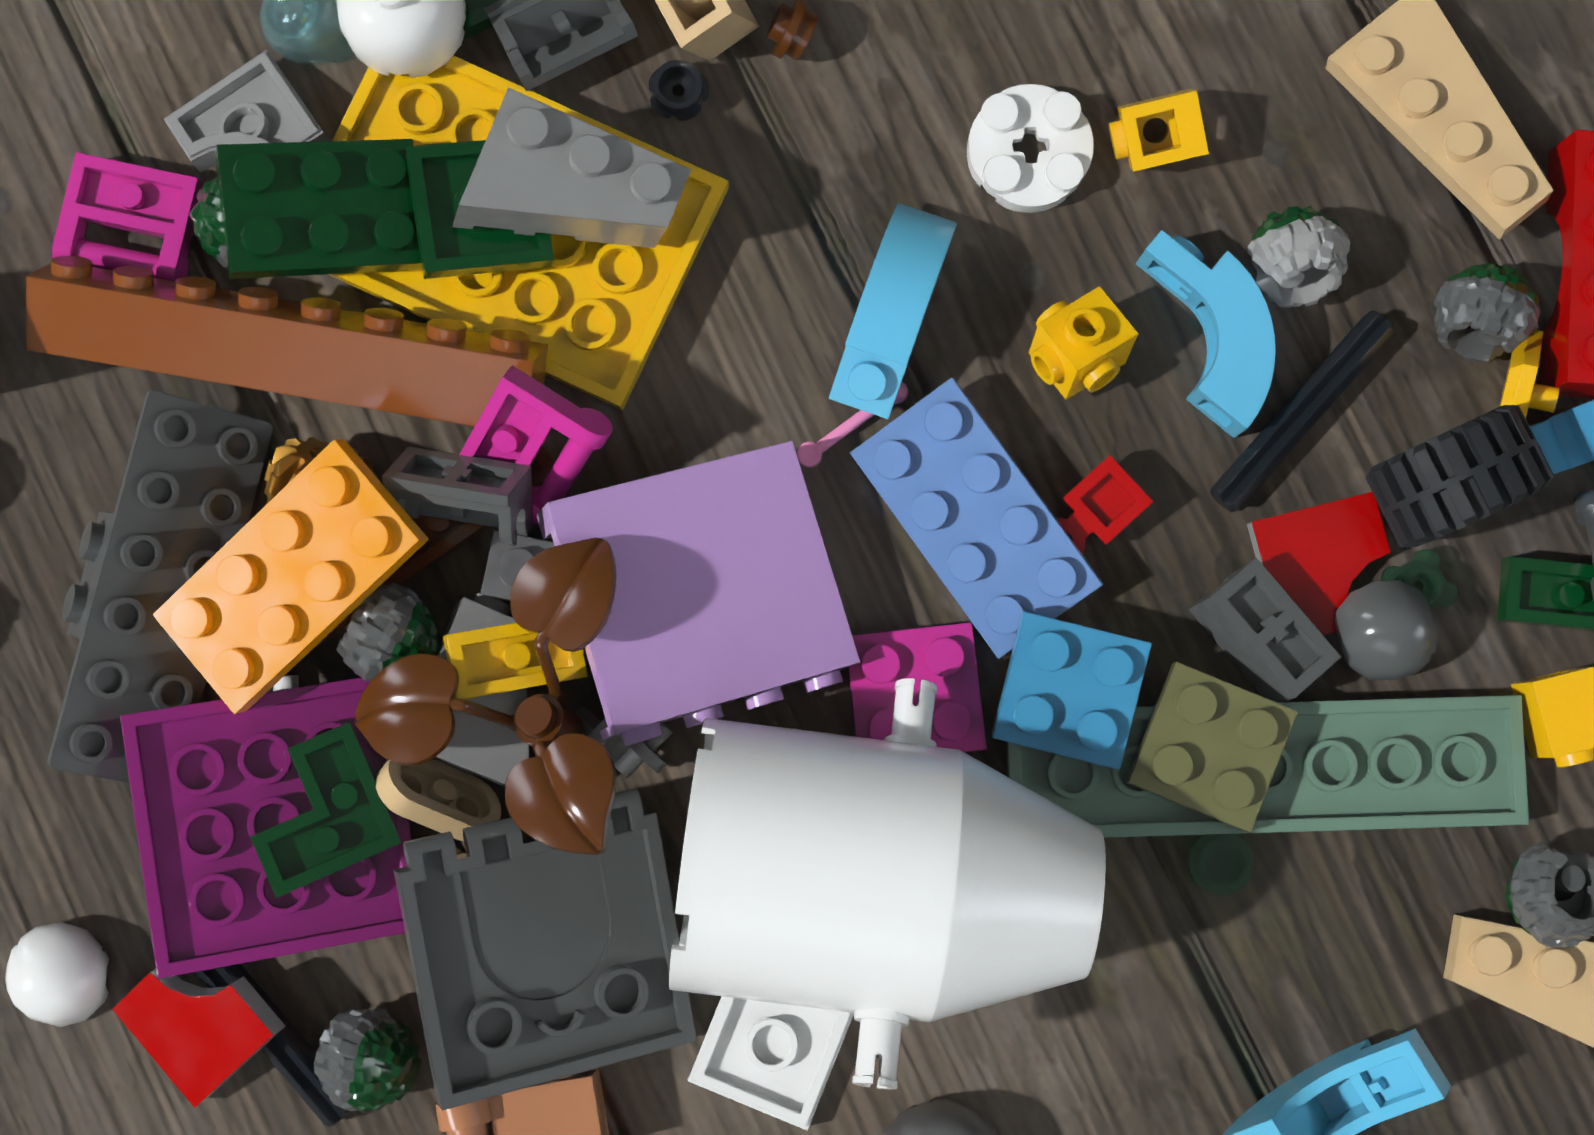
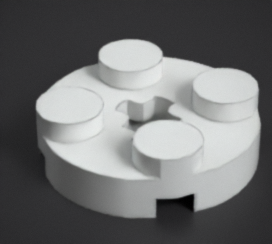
M1038 84L1017 85L1007 88L1001 93L993 94L984 102L981 111L972 124L968 137L967 162L973 179L979 187L982 185L987 193L996 198L995 202L1017 212H1041L1054 208L1077 189L1092 161L1093 135L1090 124L1081 111L1079 101L1072 94L1063 91L1059 92L1054 88ZM1024 134L1035 135L1037 141L1044 142L1047 151L1039 152L1035 163H1027L1024 153L1014 152L1013 143L1021 142Z

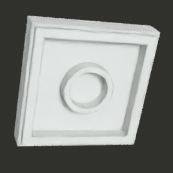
M721 996L689 1075L688 1082L808 1131L854 1013Z

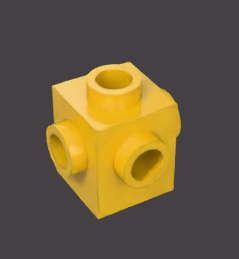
M1099 286L1070 304L1062 300L1045 310L1036 321L1037 329L1028 353L1031 356L1032 365L1038 376L1049 385L1054 384L1065 400L1085 388L1092 393L1111 382L1119 373L1120 367L1126 364L1139 333Z

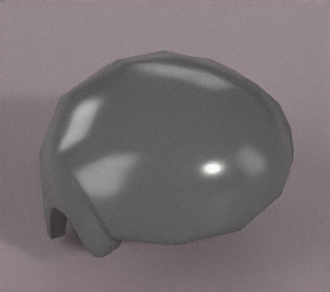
M1400 580L1376 581L1351 592L1335 613L1334 624L1338 645L1344 660L1348 663V667L1369 680H1399L1419 672L1431 661V655L1436 652L1438 640L1437 626L1427 598L1418 588Z

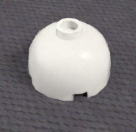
M336 0L339 25L343 35L357 58L376 73L390 76L389 73L396 75L409 74L411 78L426 76L447 64L462 44L465 34L463 29L466 19L465 0Z

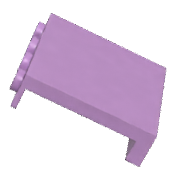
M793 441L547 502L536 515L543 540L552 538L554 546L597 537L606 540L614 554L616 587L612 609L601 633L593 642L585 647L608 727L600 730L602 740L622 735L625 746L662 736L660 723L683 717L686 728L703 724L705 718H723L724 714L721 705L744 699L747 710H751L783 700L784 696L781 687L802 681L806 693L843 682L840 670L860 663Z

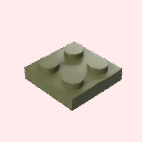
M1174 662L1170 666L1125 783L1251 833L1298 711L1181 663Z

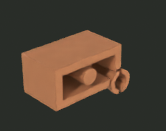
M599 1068L443 1111L437 1102L435 1103L439 1131L446 1132L447 1135H609Z

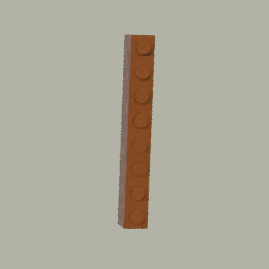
M79 256L54 257L51 259L50 264L26 276V342L28 351L474 427L501 378L512 365L543 385L545 381L548 344L530 341V336L519 330L497 329L493 330L491 334L466 330L467 325L454 319L437 318L431 319L427 323L403 320L404 314L394 309L370 308L362 313L341 309L340 302L321 297L306 298L301 302L279 299L278 292L269 288L245 287L240 289L239 292L216 288L214 280L204 277L189 276L172 281L154 278V272L144 267L122 266L115 268L113 271L92 267L90 259Z

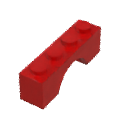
M1575 130L1548 152L1547 181L1552 187L1553 192L1547 201L1546 212L1553 215L1559 225L1562 239V273L1557 301L1543 333L1540 384L1560 388L1558 397L1594 399V131Z

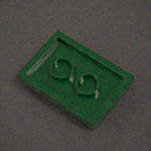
M413 139L216 145L215 157L229 278L247 279L422 270L405 156L407 146H414Z

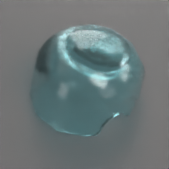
M262 0L259 23L265 41L287 60L305 66L315 61L338 63L351 52L352 49L340 29L336 0Z

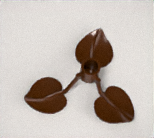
M596 537L545 549L523 565L513 582L510 593L511 612L514 620L520 627L529 632L538 633L534 641V648L549 688L548 694H536L525 699L518 706L516 713L509 715L469 700L454 699L459 685V673L456 667L447 660L431 654L406 656L396 660L379 672L368 684L358 702L355 711V725L373 749L389 761L402 765H419L428 762L439 755L450 743L456 725L453 712H464L516 731L522 741L534 748L536 757L517 763L511 769L506 779V806L516 825L534 839L555 849L577 854H603L606 848L607 825L616 791L615 766L608 750L597 740L583 735L584 729L580 717L564 705L568 698V692L560 685L549 652V642L551 641L564 651L575 652L593 642L601 633L612 609L616 587V564L610 544L606 540Z

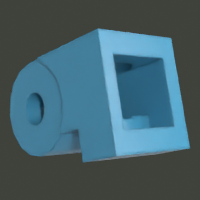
M1594 400L1530 426L1553 474L1594 461Z

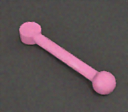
M903 381L894 404H899L907 398L908 388ZM860 410L816 443H803L797 451L800 464L807 468L818 466L822 460L823 452L874 416V414Z

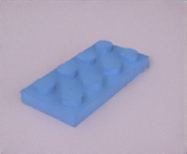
M951 377L850 452L998 659L1013 649L1022 611L1055 619L1104 584L955 378Z

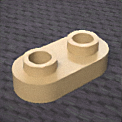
M432 759L419 765H402L388 760L376 775L377 793L389 810L440 833L451 831L453 838L464 842L463 828L498 821L501 818L500 801L496 793L486 782L439 760Z

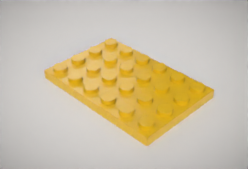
M454 55L444 66L426 76L411 78L409 74L396 75L389 73L390 76L376 73L368 67L332 141L413 139L414 146L486 140L507 89L511 88L691 169L669 227L655 248L575 240V236L550 234L554 262L551 267L424 279L422 270L328 274L427 321L437 318L454 319L467 325L466 330L491 334L493 330L513 329L525 332L530 336V341L548 344L545 375L623 411L729 189L728 180L531 90L526 91L524 87Z

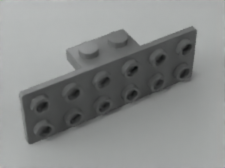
M150 390L146 393L114 513L99 511L97 522L90 521L86 525L79 546V558L86 560L80 585L72 584L63 605L62 620L69 622L66 634L80 640L47 759L48 765L53 769L129 783L120 715L201 703L206 679L155 619L153 614L248 523L273 430L270 423L158 390Z

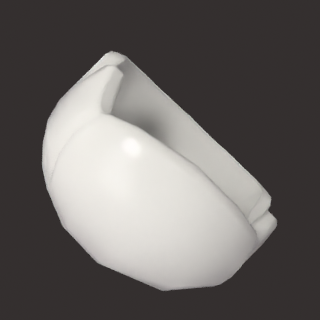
M63 922L35 927L22 936L19 943L11 950L5 977L7 992L13 1004L32 1020L58 1027L86 1021L105 1002L108 996L106 974L109 957L106 952L102 951V946L86 929Z

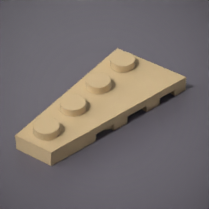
M1398 0L1328 57L1325 69L1499 240L1548 201L1553 192L1552 187L1435 0Z
M1454 914L1443 978L1594 1048V942L1583 940L1577 946L1545 947L1521 927Z

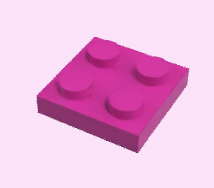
M972 622L852 636L860 663L848 667L856 737L884 740L886 736L891 735L896 695L895 682L900 679L914 678L912 702L914 706L917 704L918 689H920L921 680L933 682L938 687L934 701L931 740L936 742L937 747L957 749L962 752L987 749Z

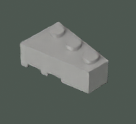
M508 88L461 198L452 227L473 229L474 226L514 230V234L534 236L538 232L575 236V240L655 248L669 227L691 169Z

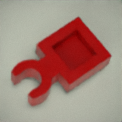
M1109 455L1063 497L1075 512L1068 518L1060 517L1056 519L1064 530L1071 535L1073 542L1083 554L1086 546V537L1092 532L1106 545L1154 501L1119 463Z

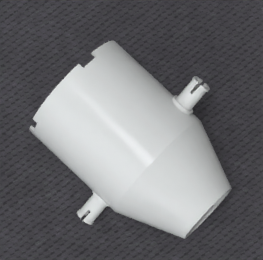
M906 678L895 682L896 695L892 732L884 740L705 718L702 726V733L705 734L704 749L698 748L681 859L675 914H682L684 917L679 945H672L669 990L854 1013V1020L860 1022L855 1076H853L852 1083L870 1088V1085L873 1084L875 1058H878L877 1089L892 1090L898 1088V1081L896 1080L902 1027L909 1026V1020L932 1022L1082 980L1089 975L1098 945L1104 904L1106 855L1102 831L961 750L937 747L936 742L931 740L934 701L938 688L935 683L921 680L920 689H918L917 704L914 706L912 702L915 679Z

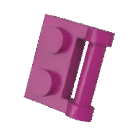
M76 152L53 242L52 258L58 256L84 257L92 261V267L112 271L122 266L144 267L154 272V278L176 281L181 277H187L189 264L187 257L194 233V223L189 214L198 203L197 194L203 188L204 183L199 178ZM92 223L163 238L160 256L88 241L85 239L87 224Z
M512 365L501 378L459 455L531 466L552 428L567 436L569 440L543 484L537 487L532 486L533 523L539 525L536 515L547 502L563 499L592 451L604 446L612 433L613 427L610 420L601 412L591 408H579Z

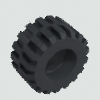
M1502 405L1375 465L1365 478L1399 547H1418L1532 496L1544 489L1552 480L1554 474L1519 405Z

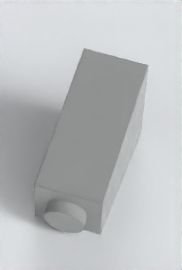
M476 593L473 601L463 597L455 602L441 636L442 642L434 655L447 660L443 640L444 635L516 623L514 618L509 616L511 606L501 600L484 596L480 593ZM527 689L465 700L513 715L516 713L520 703L527 699ZM453 712L456 724L454 735L448 746L434 759L505 787L506 779L511 769L517 763L529 758V745L519 738L516 731H512L505 726L464 712Z

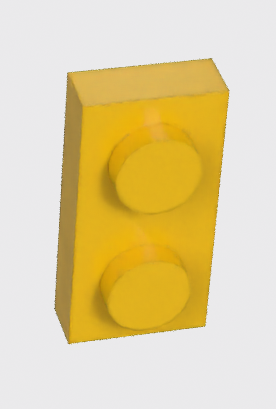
M517 623L444 635L443 640L447 661L453 664L459 673V685L454 699H470L547 685L534 648V641L538 633L529 632ZM551 641L549 642V652L559 682L588 677L583 649L568 652L560 649Z

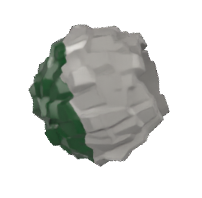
M1294 206L1286 208L1282 214L1274 211L1267 215L1266 221H1263L1262 225L1257 228L1255 235L1252 236L1247 253L1251 256L1252 265L1257 270L1256 284L1266 293L1270 302H1275L1279 307H1300L1302 304L1310 306L1318 304L1320 298L1326 296L1328 292L1337 290L1342 284L1341 277L1348 269L1347 254L1350 250V240L1348 234L1340 227L1337 219H1330L1328 215L1316 211L1311 206L1307 208Z

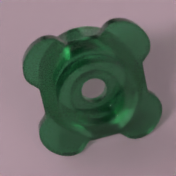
M1418 550L1414 553L1412 561L1399 567H1387L1381 575V581L1400 580L1411 586L1417 580L1423 582L1424 590L1422 593L1427 598L1431 610L1437 606L1449 607L1457 598L1456 586L1452 582L1445 580L1438 567L1440 563L1439 556L1432 550Z

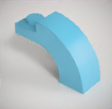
M901 203L897 204L866 282L828 399L889 419L957 222Z
M1161 230L1145 249L1136 265L1181 300L1199 320L1206 339V363L1200 380L1186 397V400L1235 438L1247 430L1258 415L1268 394L1273 377L1276 354L1275 334L1267 303L1251 274L1229 251L1210 269L1202 263L1204 259L1203 254L1193 243L1179 235H1174L1171 238Z
M1415 1028L1375 1045H1371L1369 1040L1366 1039L1321 1060L1260 1099L1244 1112L1222 1135H1356L1380 1122L1445 1099L1452 1086Z

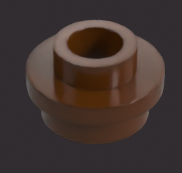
M796 0L792 7L782 3L778 8L766 34V38L775 42L771 53L773 56L781 59L785 54L798 60L802 55L819 18V14L807 9L808 1Z

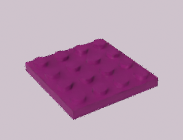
M362 678L267 692L250 709L238 714H234L223 700H215L120 715L157 979L405 933L394 869L407 866L403 842L411 840L408 819L395 814L387 808L401 840L400 844L278 898L274 895L250 836L313 810L287 748L350 722L374 780L376 779L378 771L388 759L373 749L355 725V711L358 702L370 682H363Z

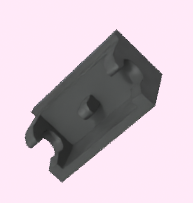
M499 0L484 8L512 67L526 91L638 36L634 24L620 0Z
M408 446L382 475V485L411 518L418 519L420 515L497 527L499 528L501 543L516 546L517 535L527 537L533 529L532 475L530 465Z
M1257 558L1231 573L1222 580L1223 584L1202 597L1188 609L1260 695L1276 703L1296 698L1341 658L1338 652Z

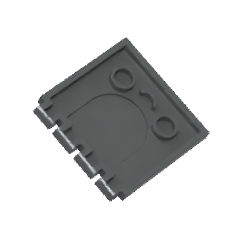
M637 789L615 793L607 825L606 848L603 854L571 853L550 847L531 836L530 838L522 839L521 829L516 825L512 817L463 828L466 853L458 855L451 831L403 842L407 866L394 869V876L436 1100L442 1111L697 1041L689 993L669 990L672 945H679V937L657 813L651 810L643 811Z

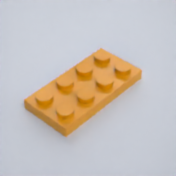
M334 439L179 588L153 616L234 714L246 712L429 539L347 441Z

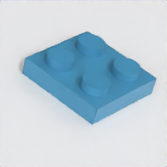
M1022 611L991 734L992 738L1120 770L1152 643Z

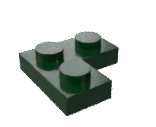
M350 722L287 748L313 810L250 836L276 898L401 843L386 805L377 793L376 782Z

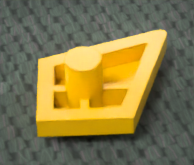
M1533 330L1532 334L1512 351L1499 407L1502 405H1519L1525 418L1528 408L1554 413L1560 390L1558 387L1535 383L1544 331Z

